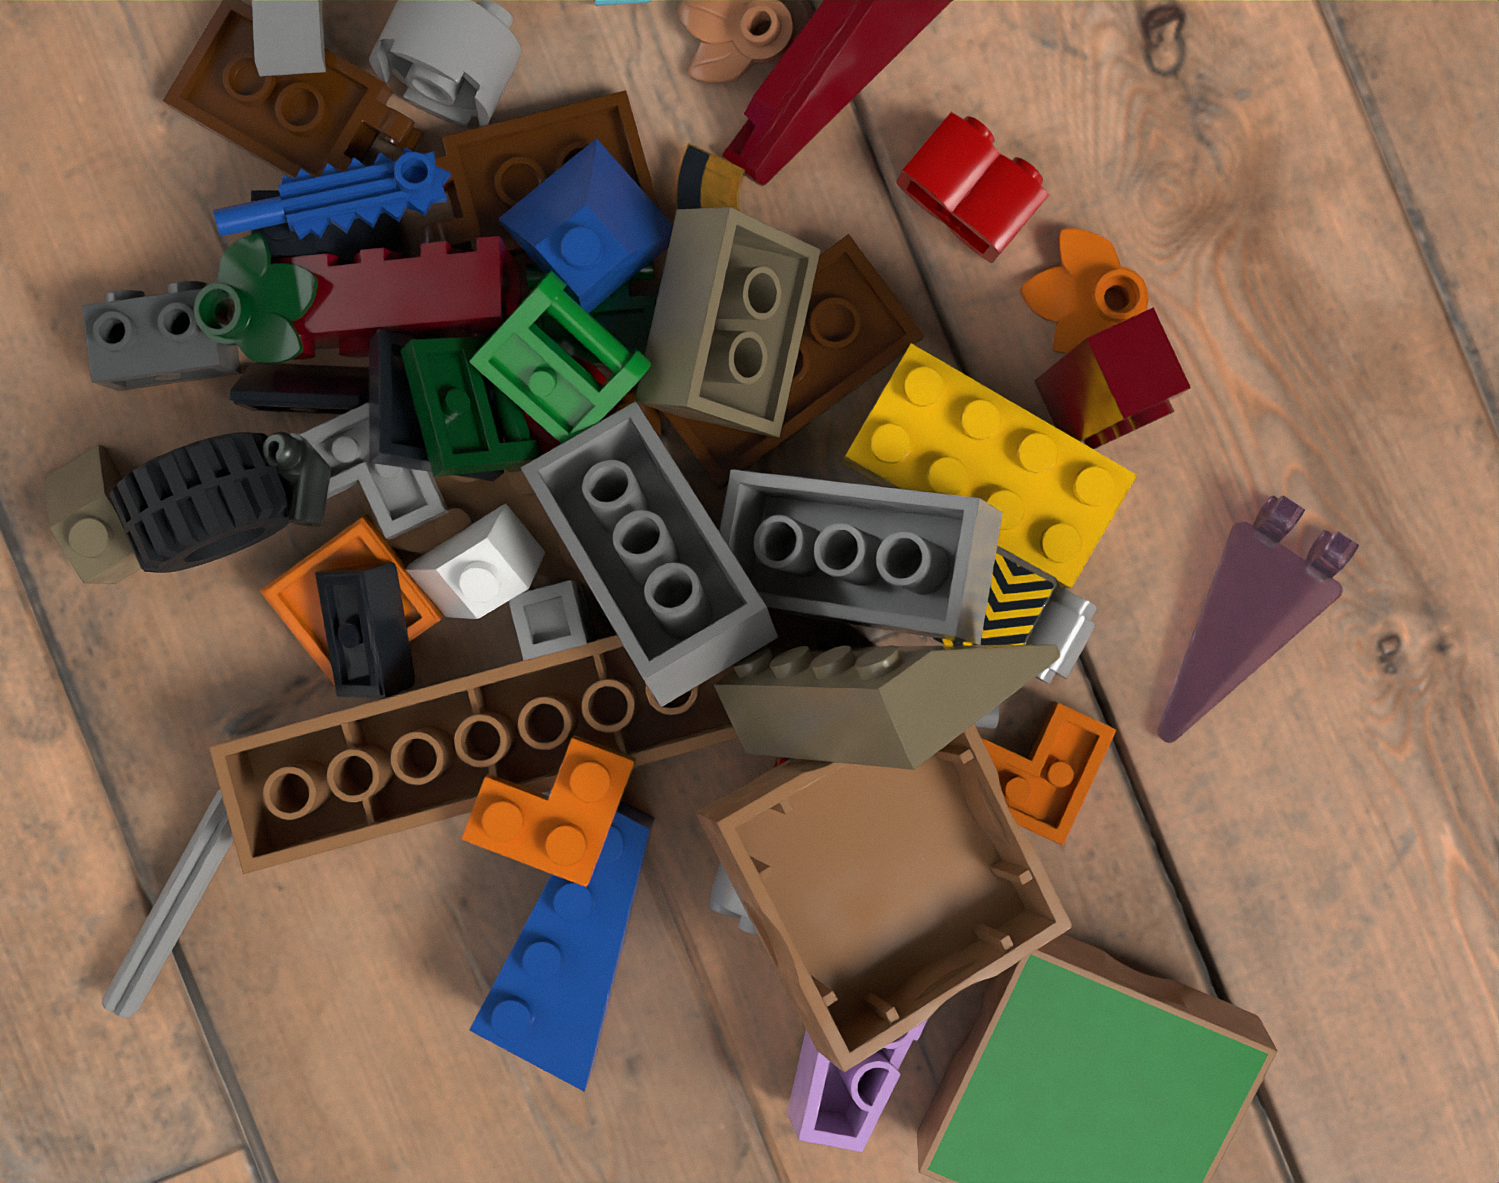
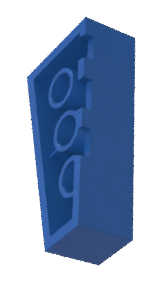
M622 800L588 886L584 887L551 874L469 1031L583 1092L586 1090L594 1067L655 820L654 817Z

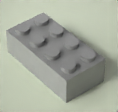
M636 401L521 467L626 651L661 707L778 638L766 605Z
M731 470L719 533L769 612L980 645L1003 513L981 498Z

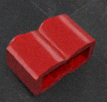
M950 112L902 169L896 183L921 208L943 222L972 251L988 262L993 263L1047 199L1049 194L1041 186L1043 177L1033 165L1022 158L1015 157L1011 160L1000 154L993 145L995 142L993 134L982 122L971 116H966L962 119Z

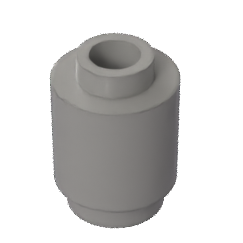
M1053 585L1054 588L1023 644L1057 645L1061 658L1035 677L1047 684L1051 683L1055 674L1065 679L1069 677L1096 626L1091 619L1097 607L1082 597L1056 585Z

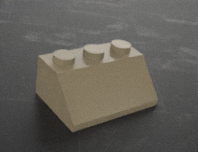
M731 207L678 209L675 215L645 357L652 364L639 380L635 401L683 418L771 437H780L821 249Z

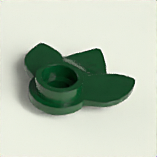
M260 233L251 234L235 241L226 249L221 257L218 280L205 286L195 299L194 317L203 333L213 342L226 346L237 345L249 359L255 362L266 364L284 363L296 358L303 352L301 338L292 322L302 318L312 306L317 293L318 279L308 269L295 264H271V255L264 236ZM235 304V313L229 323L227 317L228 310Z

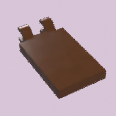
M222 0L163 99L173 110L292 178L297 177L301 168L314 178L320 177L327 163L338 171L345 172L348 170L353 158L361 163L363 162L378 135L398 149L404 151L405 147H407L412 152H414L424 135L422 131L413 127L415 122L412 119L386 105L393 91L385 82L325 48L326 72L259 76L254 58L252 6L241 0Z
M624 90L442 136L446 155L435 158V163L437 167L451 172V177L444 184L443 189L444 192H448L455 219L430 223L420 227L424 243L447 241L453 249L467 250L472 248L473 252L477 251V238L500 236L512 256L526 253L500 224L499 218L596 138L659 209L627 91Z

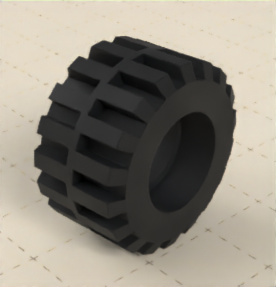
M252 432L229 433L182 446L142 464L127 474L112 488L109 493L111 502L141 570L144 572L170 573L203 565L248 548L274 535L290 523L288 519L293 493L288 482L277 472L276 467L270 466L264 460L262 448L265 440L268 438L266 434Z

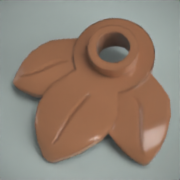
M680 0L676 6L678 17L684 27L694 38L701 41L687 70L690 78L701 83L727 84L736 82L754 63H772L781 59L794 40V18L786 5L779 0ZM771 21V26L765 34L760 36L753 35V31L759 24Z

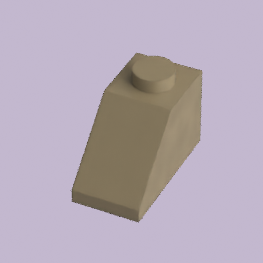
M96 445L45 477L48 521L51 532L83 583L117 584L141 568L109 494L123 477L102 445Z

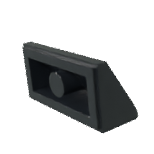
M254 363L246 369L231 388L230 400L234 401V404L251 411L342 415L369 402V367Z
M376 563L315 572L337 697L387 698L412 687L415 684V674L395 563Z

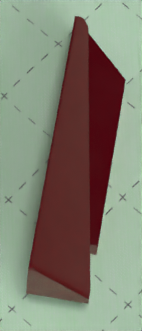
M824 0L753 95L744 112L748 120L725 149L722 159L760 186L766 185L953 0Z

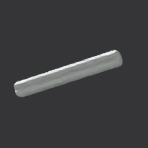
M220 790L214 796L102 998L103 1007L119 1017L128 1018L141 1007L234 840Z

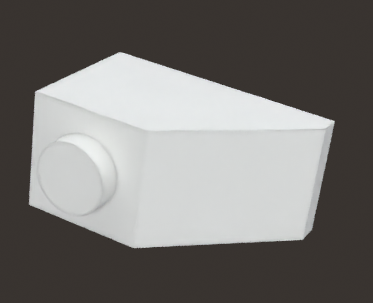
M505 503L411 562L405 570L445 617L479 619L529 589L545 555V551Z

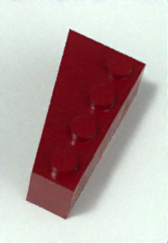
M500 236L477 238V251L475 252L453 249L447 241L421 244L419 257L407 258L402 253L389 251L385 248L360 250L359 253L354 255V264L343 265L341 257L328 253L271 259V264L286 263L301 266L314 273L318 279L317 293L312 306L302 318L292 322L303 344V352L292 360L312 359L315 357V349L339 348V355L369 357V339L378 329L427 339L491 336L521 303L520 267Z
M1154 307L1086 338L1034 380L1055 427L1078 441H1083L1085 445L1092 449H1096L1175 412L1170 400L1179 397L1191 388Z

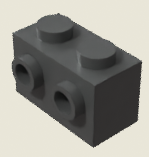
M200 281L177 282L168 285L167 294L145 296L143 291L119 290L106 293L104 295L105 302L81 305L92 383L116 391L241 374L238 346H226L213 342L196 323L194 302L198 293L208 284ZM232 306L229 308L227 314L229 323L233 319Z

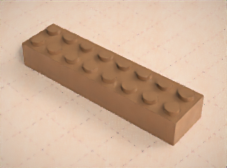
M618 635L587 643L586 645L520 661L210 746V754L242 872L247 874L470 813L474 807L483 780L488 774L495 775L539 793L550 791L553 788L573 736L581 737L636 758L634 767L739 739L713 685L733 672V665L661 707L640 675Z

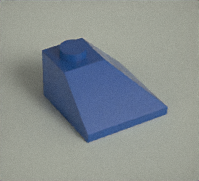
M597 138L499 218L500 224L546 275L552 270L567 284L563 291L588 314L669 247L673 224Z

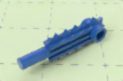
M405 147L397 161L393 162L380 152L373 166L367 167L353 158L348 170L345 172H340L327 163L322 175L314 178L301 168L296 178L282 175V184L278 185L280 196L214 209L213 214L221 237L288 223L290 232H295L299 240L310 232L321 239L327 225L334 224L345 233H348L354 219L360 218L374 228L380 214L387 213L400 222L406 208L417 211L425 217L433 203L447 202L443 186L451 177V172L436 166L434 151L422 154L412 152Z

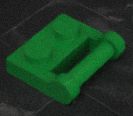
M551 270L474 353L469 362L563 444L597 424L643 377L652 363L637 349L630 352L563 291L567 284ZM544 311L548 312L613 372L603 384L598 382L534 324Z

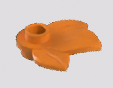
M1078 228L1062 229L1059 233L1058 249L1061 266L1052 267L1036 274L1024 283L1020 289L1023 300L1034 314L1046 321L1057 323L1052 339V349L1062 354L1069 353L1086 338L1146 311L1149 301L1148 289L1144 280L1135 271L1120 266L1113 244L1101 235ZM1107 290H1117L1123 295L1125 300L1123 309L1113 310L1106 305L1104 295Z

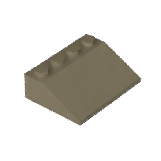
M1056 644L840 646L831 649L810 650L807 646H801L788 651H770L769 647H762L733 664L734 671L713 685L746 754L915 770L1060 659L1061 655Z

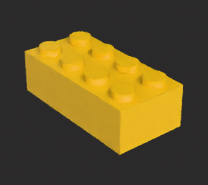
M912 343L841 464L881 487L981 498L1003 513L996 553L1063 589L1072 588L1138 476Z

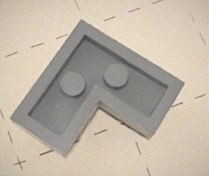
M369 402L299 434L329 464L330 482L327 499L361 484L385 538L392 540L450 513L432 472L369 463Z

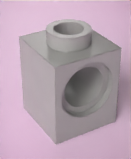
M565 581L523 592L508 601L523 661L597 641L582 582Z

